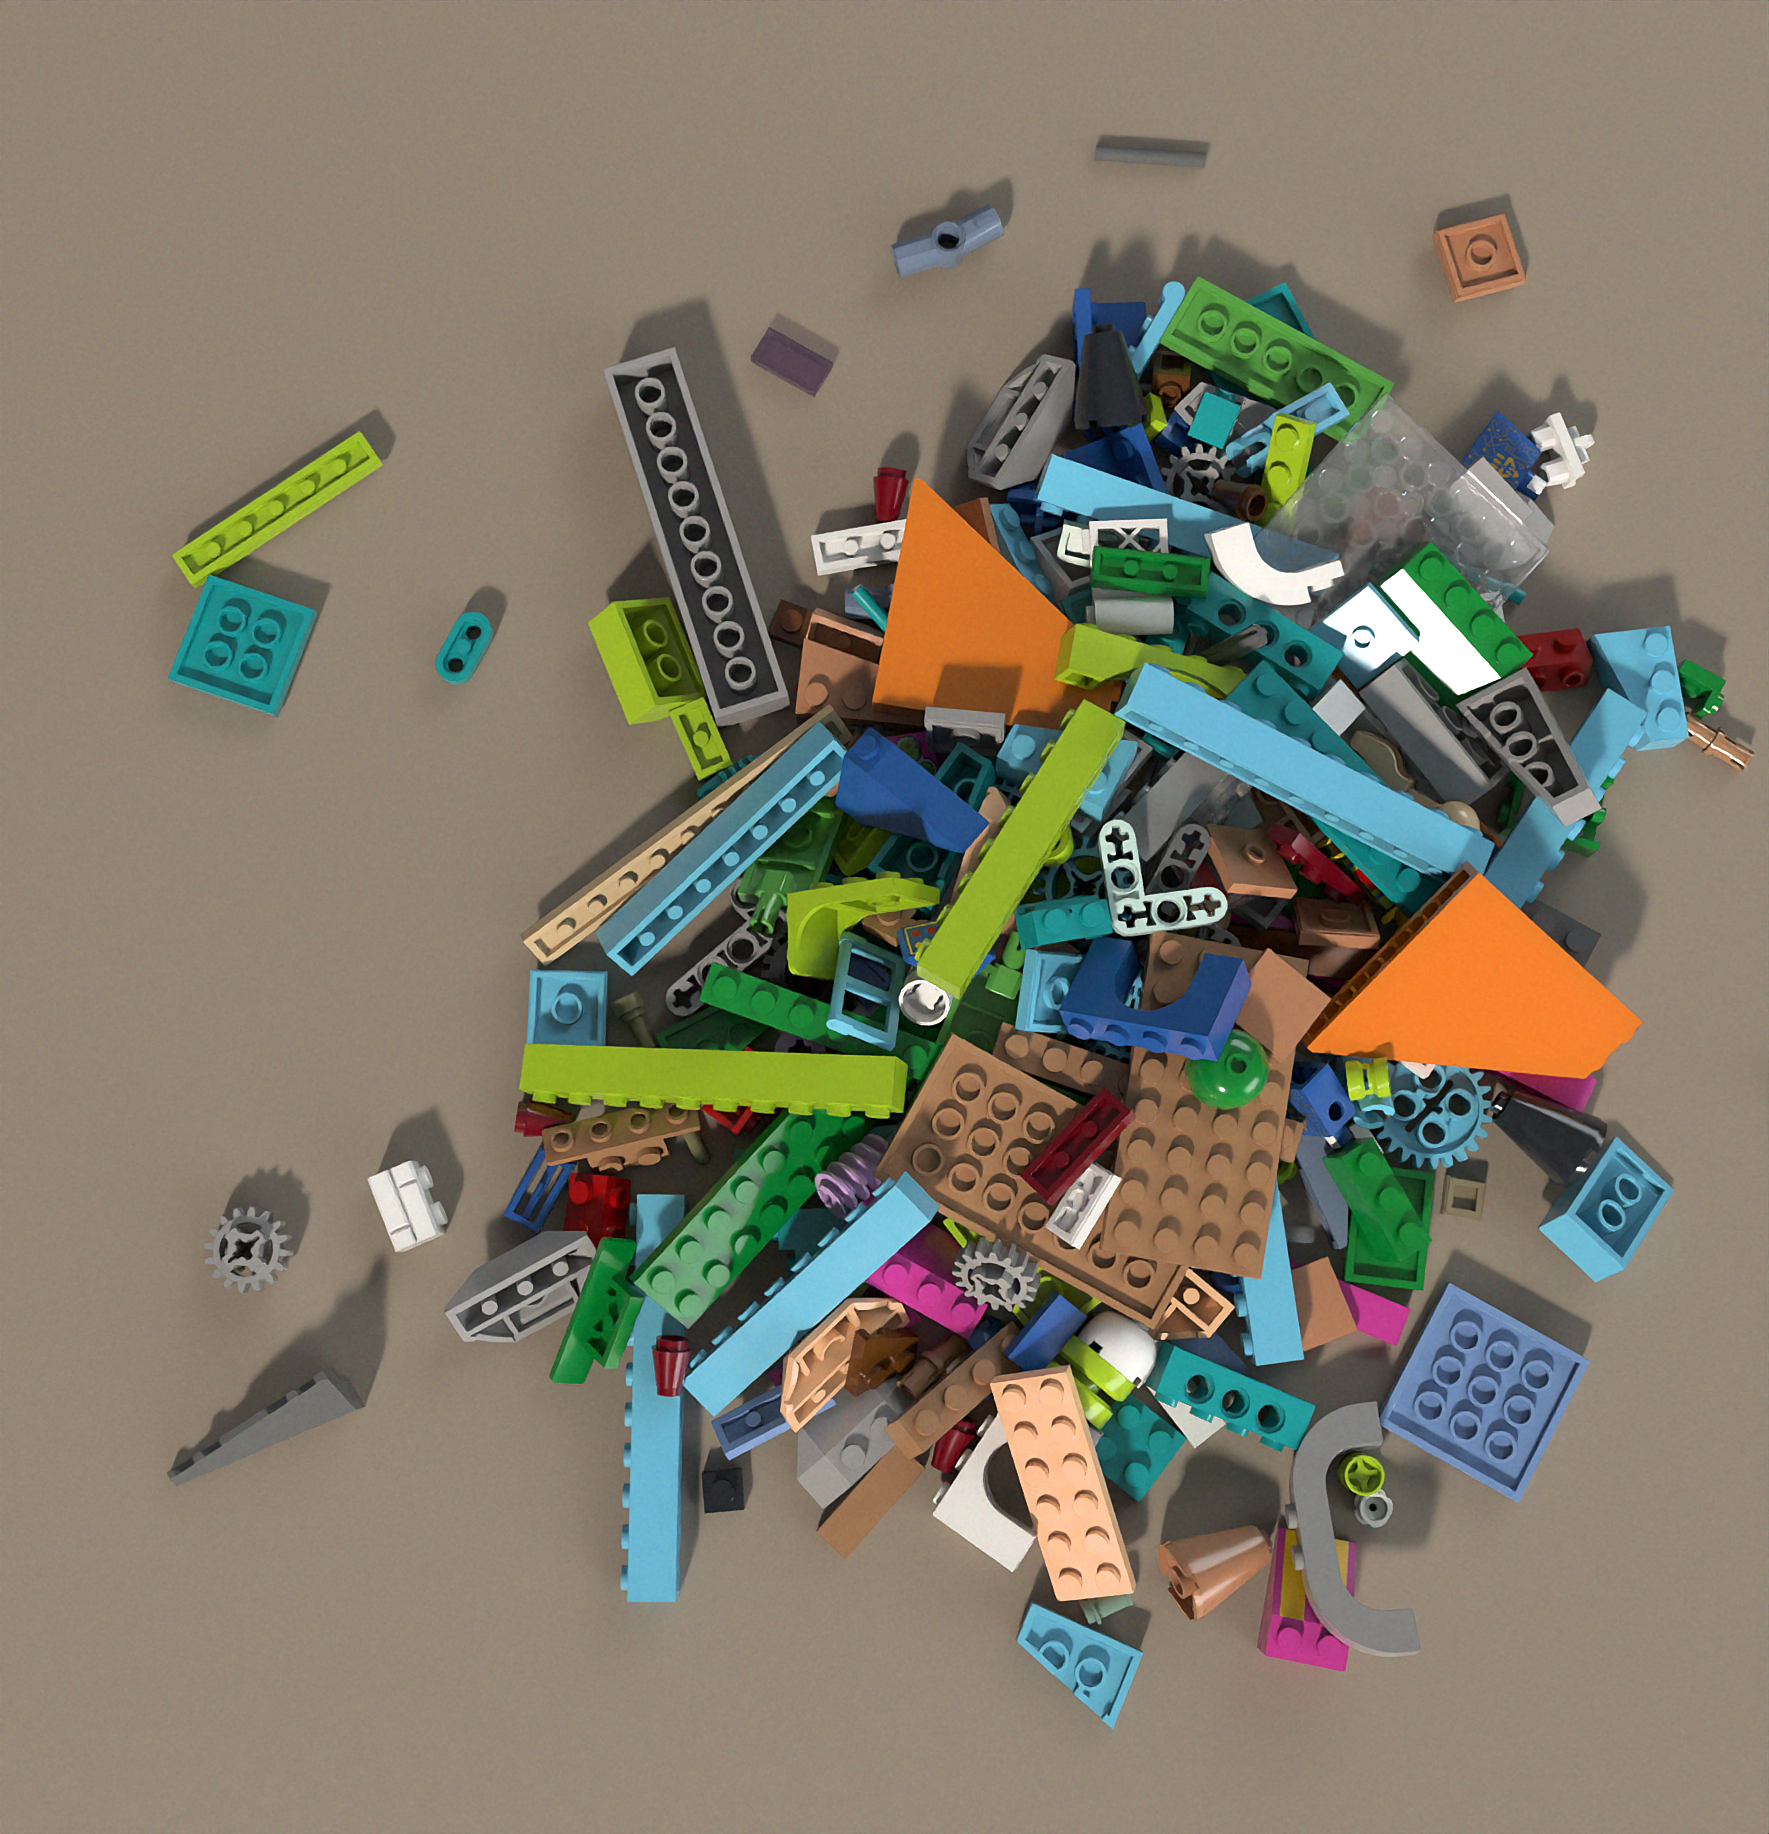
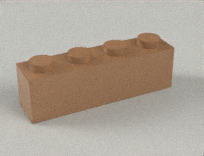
M1013 1321L1002 1326L978 1349L970 1352L884 1427V1430L908 1460L924 1453L992 1392L990 1382L993 1377L1013 1374L1020 1368L1019 1365L1004 1353L1005 1349L1020 1332Z

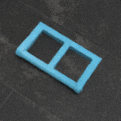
M844 932L841 934L839 941V955L826 1025L829 1029L843 1035H852L891 1052L896 1044L900 1013L899 995L903 987L906 962H904L902 956L866 942L867 939L850 932ZM851 952L892 969L889 992L848 976ZM845 990L887 1007L884 1032L842 1014Z

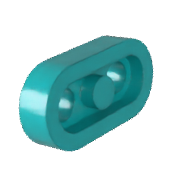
M467 612L461 615L456 620L436 657L435 666L439 675L447 683L461 685L468 682L473 677L493 640L494 631L491 623L483 614ZM473 629L481 630V635L477 639L469 638V633ZM454 662H463V668L460 671H451V666Z

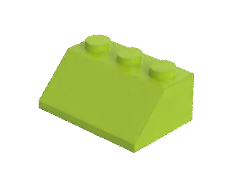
M669 597L615 601L588 622L629 725L659 721L669 717V711L701 697H704L705 702L709 700L699 668Z

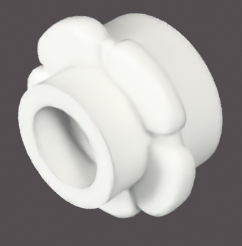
M1382 1489L1370 1496H1360L1358 1494L1355 1496L1354 1505L1356 1509L1354 1514L1361 1524H1370L1371 1527L1377 1528L1383 1526L1393 1512V1504L1391 1499L1385 1496L1386 1493ZM1372 1503L1376 1505V1509L1374 1511H1371L1369 1509V1506Z

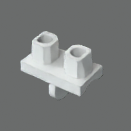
M1560 412L1550 415L1541 426L1532 430L1526 436L1540 452L1548 450L1552 461L1543 463L1539 467L1540 477L1548 482L1546 486L1562 484L1563 488L1566 489L1576 484L1575 481L1585 474L1582 464L1590 461L1586 449L1595 443L1593 436L1589 434L1580 437L1576 426L1567 429Z

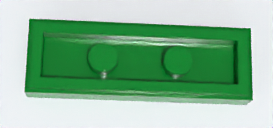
M1094 546L1089 587L1206 599L1208 594L1210 558Z

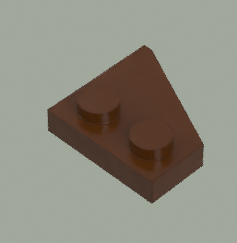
M879 1328L876 1335L869 1334L865 1329L855 1331L844 1388L856 1397L869 1389L878 1388L884 1381L893 1376L910 1370L916 1361L919 1336L910 1328H897L892 1331L889 1328Z

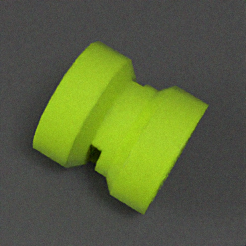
M1387 1057L1374 1058L1370 1063H1361L1359 1060L1345 1061L1350 1101L1363 1100L1366 1095L1374 1094L1378 1098L1391 1097ZM1364 1069H1367L1369 1089H1366Z
M1362 1452L1346 1454L1337 1466V1475L1340 1483L1346 1489L1360 1496H1370L1377 1493L1384 1483L1385 1472L1382 1465L1377 1459Z

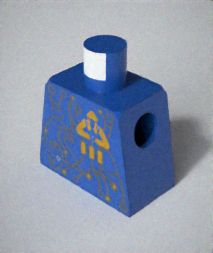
M1498 411L1458 465L1467 468L1482 454L1514 490L1517 489L1533 501L1537 499L1548 483L1530 470L1541 455L1540 450Z
M1294 1062L1285 1117L1305 1124L1302 1135L1324 1137L1333 1149L1342 1147L1352 1136L1344 1124L1355 1114L1353 1103L1328 1063Z

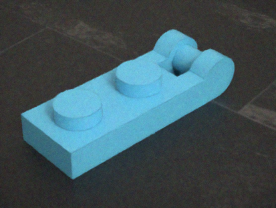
M1172 281L1164 286L1157 305V315L1155 318L1148 315L1138 333L1139 336L1143 337L1139 346L1135 348L1131 345L1128 349L1138 381L1158 348L1162 335L1183 301L1185 289L1179 282Z

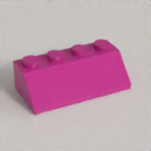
M868 1188L870 1197L867 1200H862L858 1197V1204L863 1202L868 1206L876 1198L872 1194L873 1190ZM846 1220L843 1223L839 1232L848 1224ZM931 1223L923 1227L865 1280L870 1285L968 1340L989 1305V1302H985L982 1305L977 1304V1298L964 1295L966 1287L956 1286L957 1276L952 1274L958 1251L963 1247L954 1236Z

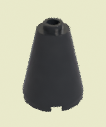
M1114 323L1091 326L1092 334L1084 335L1073 421L1074 430L1148 422L1149 412L1123 331H1115Z
M1515 1088L1510 1089L1507 1093L1500 1091L1489 1109L1493 1112L1492 1122L1556 1184L1565 1188L1574 1184L1587 1170L1590 1164L1586 1162V1159L1592 1150L1598 1153L1607 1133V1123L1596 1116Z

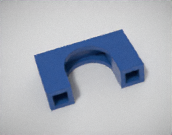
M1101 936L1094 938L1059 1008V1012L1070 1035L1079 1039L1092 1038L1108 1041L1117 1046L1130 1045L1146 1048L1155 1053L1168 1052L1184 1055L1193 1060L1206 1059L1218 1061L1252 985L1243 959L1205 953L1191 985L1181 998L1164 1008L1142 1011L1124 1005L1141 968L1132 941Z

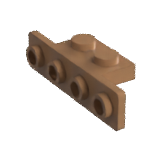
M664 1102V1106L661 1109L637 1106L544 1129L542 1131L545 1158L549 1166L587 1158L594 1175H613L622 1169L638 1165L650 1166L658 1163L660 1160L671 1158L666 1138L698 1131L701 1129L698 1110L680 1109L676 1107V1103Z

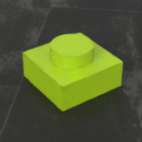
M1152 393L1144 397L1149 412V421L1142 422L1149 442L1167 426L1161 398ZM1139 423L1127 424V426L1129 428Z

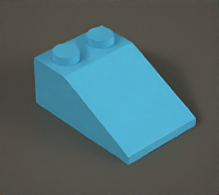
M1616 1136L1590 1162L1589 1167L1582 1176L1555 1201L1538 1229L1593 1281L1598 1282L1626 1268L1674 1189Z

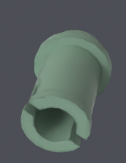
M1129 1594L1086 1598L1080 1601L1079 1605L1088 1624L1096 1622L1099 1625L1102 1623V1618L1127 1606H1131L1133 1603Z

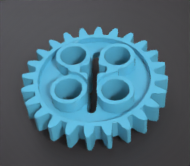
M1392 1060L1394 1066L1388 1062L1391 1097L1393 1101L1396 1097L1406 1100L1409 1105V1113L1406 1117H1402L1394 1112L1393 1116L1391 1115L1385 1121L1386 1124L1379 1127L1380 1132L1374 1138L1376 1141L1386 1138L1388 1141L1384 1150L1386 1154L1397 1149L1399 1150L1397 1162L1402 1163L1410 1156L1412 1157V1167L1414 1169L1420 1168L1423 1161L1426 1160L1428 1169L1434 1170L1437 1169L1439 1159L1442 1165L1448 1168L1453 1166L1452 1155L1461 1162L1467 1159L1464 1148L1472 1152L1479 1149L1477 1142L1473 1138H1486L1488 1133L1480 1125L1492 1122L1490 1116L1483 1114L1484 1109L1489 1108L1492 1102L1483 1100L1482 1097L1483 1094L1491 1090V1087L1479 1086L1477 1083L1484 1075L1483 1072L1471 1074L1469 1072L1470 1068L1435 1065L1431 1072L1435 1082L1433 1088L1429 1089L1420 1083L1418 1075L1399 1062ZM1451 1081V1088L1432 1105L1431 1109L1433 1112L1422 1116L1413 1129L1407 1132L1405 1126L1425 1108L1426 1103L1424 1101L1436 1096L1445 1082ZM1451 1096H1456L1463 1102L1464 1110L1461 1116L1455 1115L1449 1109L1448 1101ZM1425 1124H1431L1438 1131V1140L1435 1144H1431L1424 1139L1422 1131Z

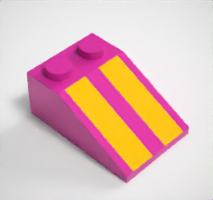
M1277 1526L1257 1648L1265 1656L1345 1672L1349 1646L1337 1639L1320 1622L1305 1593L1301 1570H1294L1291 1545H1297L1295 1530ZM1334 1538L1342 1581L1348 1592L1354 1597L1357 1543Z

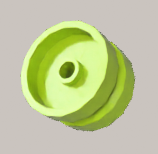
M1073 1334L1058 1354L1071 1364L1070 1368L1086 1419L1101 1430L1111 1418L1113 1412L1111 1407L1096 1395L1099 1390L1102 1389L1115 1401L1123 1402L1135 1385ZM1052 1360L1046 1368L1059 1367L1061 1365Z

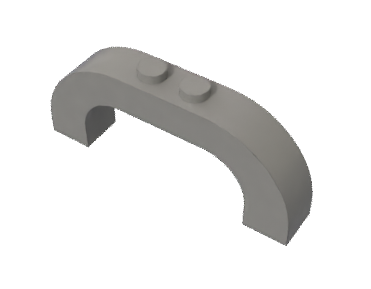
M1377 1402L1351 1404L1332 1411L1320 1419L1306 1434L1293 1458L1289 1475L1290 1504H1285L1288 1529H1295L1297 1545H1291L1294 1570H1301L1305 1593L1314 1613L1325 1628L1337 1639L1355 1650L1374 1656H1411L1421 1651L1413 1608L1395 1610L1369 1608L1358 1602L1348 1592L1340 1574L1326 1491V1473L1330 1463L1337 1457L1348 1452L1378 1449L1384 1442Z

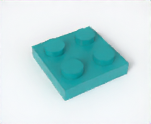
M1129 1393L1123 1402L1113 1400L1109 1405L1113 1415L1100 1430L1104 1434L1095 1446L1102 1473L1140 1502L1187 1438Z

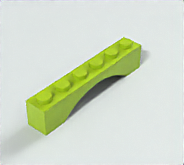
M1079 623L1075 624L1061 636L1054 680L1091 690L1107 682L1130 678L1132 672L1146 662L1165 667L1170 671L1171 676L1182 682H1192L1200 685L1205 689V694L1220 701L1247 674H1244L1242 669L1238 667H1220L1207 663V659L1201 656H1183L1173 653L1171 648L1164 645L1155 644L1150 646L1137 642L1136 638L1131 635H1113L1100 631V628L1094 624Z

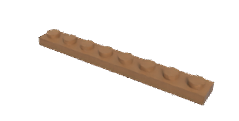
M1004 1022L1000 1023L991 1055L1027 1075L1092 1097L1105 1087L1121 1103L1123 1102L1129 1064L1031 1031L1015 1029V1026ZM1285 1117L1279 1160L1288 1163L1294 1162L1305 1124Z

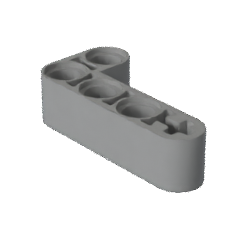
M743 877L732 884L729 895L734 909L746 923L677 980L667 991L665 997L666 1005L679 1019L684 1020L710 1006V1004L699 1001L700 993L697 991L690 998L693 1005L689 1009H686L684 1006L676 1008L679 1004L677 996L680 993L688 996L696 990L694 985L691 984L695 979L700 987L703 988L705 983L704 974L711 967L712 961L747 974L765 958L766 954L770 953V946L775 941L779 942L783 938V934L788 932L786 913L782 908L778 918L783 921V928L779 933L769 935L765 934L764 931L758 933L751 929L749 921L757 904L744 906L738 902L737 892ZM743 941L750 942L754 946V951L750 958L739 960L733 956L734 947L738 943Z

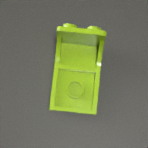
M898 872L876 873V879L867 881L866 878L849 877L842 879V885L834 886L833 883L826 882L810 884V890L787 893V960L790 972L796 975L834 981L840 948L839 941L842 933L850 932L857 922L869 915L940 905V889L924 885L921 878L901 879Z

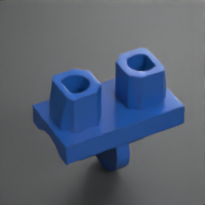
M1028 481L1015 485L1013 488H1008L1006 504L1010 503L1020 518V525L1034 527L1033 537L1040 535L1042 528L1056 529L1057 526L1063 527L1064 519L1072 521L1073 513L1063 510L1062 516H1057L1040 510L1042 502L1033 500L1036 492L1034 491L1035 482Z

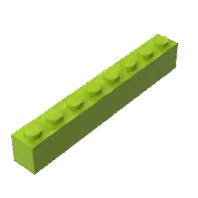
M1083 699L1077 710L1070 708L1060 725V730L1063 733L1058 741L1050 740L1039 759L1043 763L1036 775L1030 772L1019 790V794L1023 796L1017 806L1009 805L998 824L1002 828L995 840L988 838L978 855V859L981 860L978 868L974 873L968 871L962 878L957 888V892L961 895L953 907L947 904L936 921V926L939 927L937 933L932 940L925 938L918 948L914 959L918 961L917 975L960 1000L1121 741L1126 724L1124 720Z

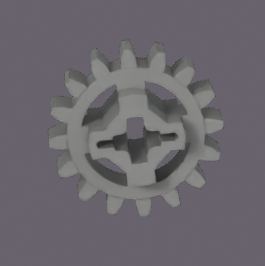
M1195 443L1193 452H1189L1184 445L1180 446L1181 456L1177 458L1169 454L1167 458L1171 463L1170 467H1159V471L1166 475L1163 482L1168 495L1174 496L1173 480L1175 474L1180 477V489L1175 493L1174 497L1191 503L1193 501H1203L1208 505L1205 508L1225 515L1227 514L1226 508L1212 499V488L1219 476L1228 482H1236L1230 480V476L1237 469L1234 466L1225 467V463L1228 461L1225 453L1217 458L1215 457L1217 447L1210 445L1205 453L1201 443ZM1195 459L1209 461L1201 468H1191L1187 464V462ZM1186 473L1198 479L1205 478L1202 481V486L1208 496L1196 490L1190 492L1193 485Z
M249 1207L246 1216L243 1208L233 1209L234 1219L227 1215H222L219 1217V1220L223 1227L221 1229H209V1233L215 1237L214 1242L204 1244V1248L213 1250V1256L207 1258L205 1264H216L217 1269L211 1276L213 1279L225 1276L224 1288H233L238 1283V1291L246 1293L252 1284L255 1291H262L265 1286L264 1280L270 1284H276L279 1280L275 1272L287 1271L289 1269L282 1260L283 1257L292 1256L294 1251L285 1249L284 1243L289 1242L293 1238L292 1235L281 1234L280 1231L286 1225L284 1221L271 1222L274 1212L265 1211L260 1216L259 1207ZM255 1223L262 1228L250 1233L247 1228H243L241 1225ZM226 1241H228L227 1254L225 1255ZM245 1242L254 1243L250 1250L253 1256L243 1257V1253L247 1250ZM273 1243V1254L272 1258L270 1259V1245ZM248 1266L256 1275L243 1276L235 1271Z
M980 1237L978 1245L969 1240L965 1248L959 1249L952 1270V1274L957 1276L956 1286L966 1287L964 1293L966 1297L974 1296L978 1299L977 1304L979 1305L989 1302L993 1310H997L999 1305H1004L1008 1311H1013L1015 1304L1024 1309L1028 1301H1034L1041 1280V1274L1036 1273L1039 1266L1037 1263L1027 1262L1030 1256L1028 1252L1019 1254L1015 1251L1016 1244L1012 1243L1008 1247L1002 1246L999 1238L995 1239L994 1244H989L984 1237Z

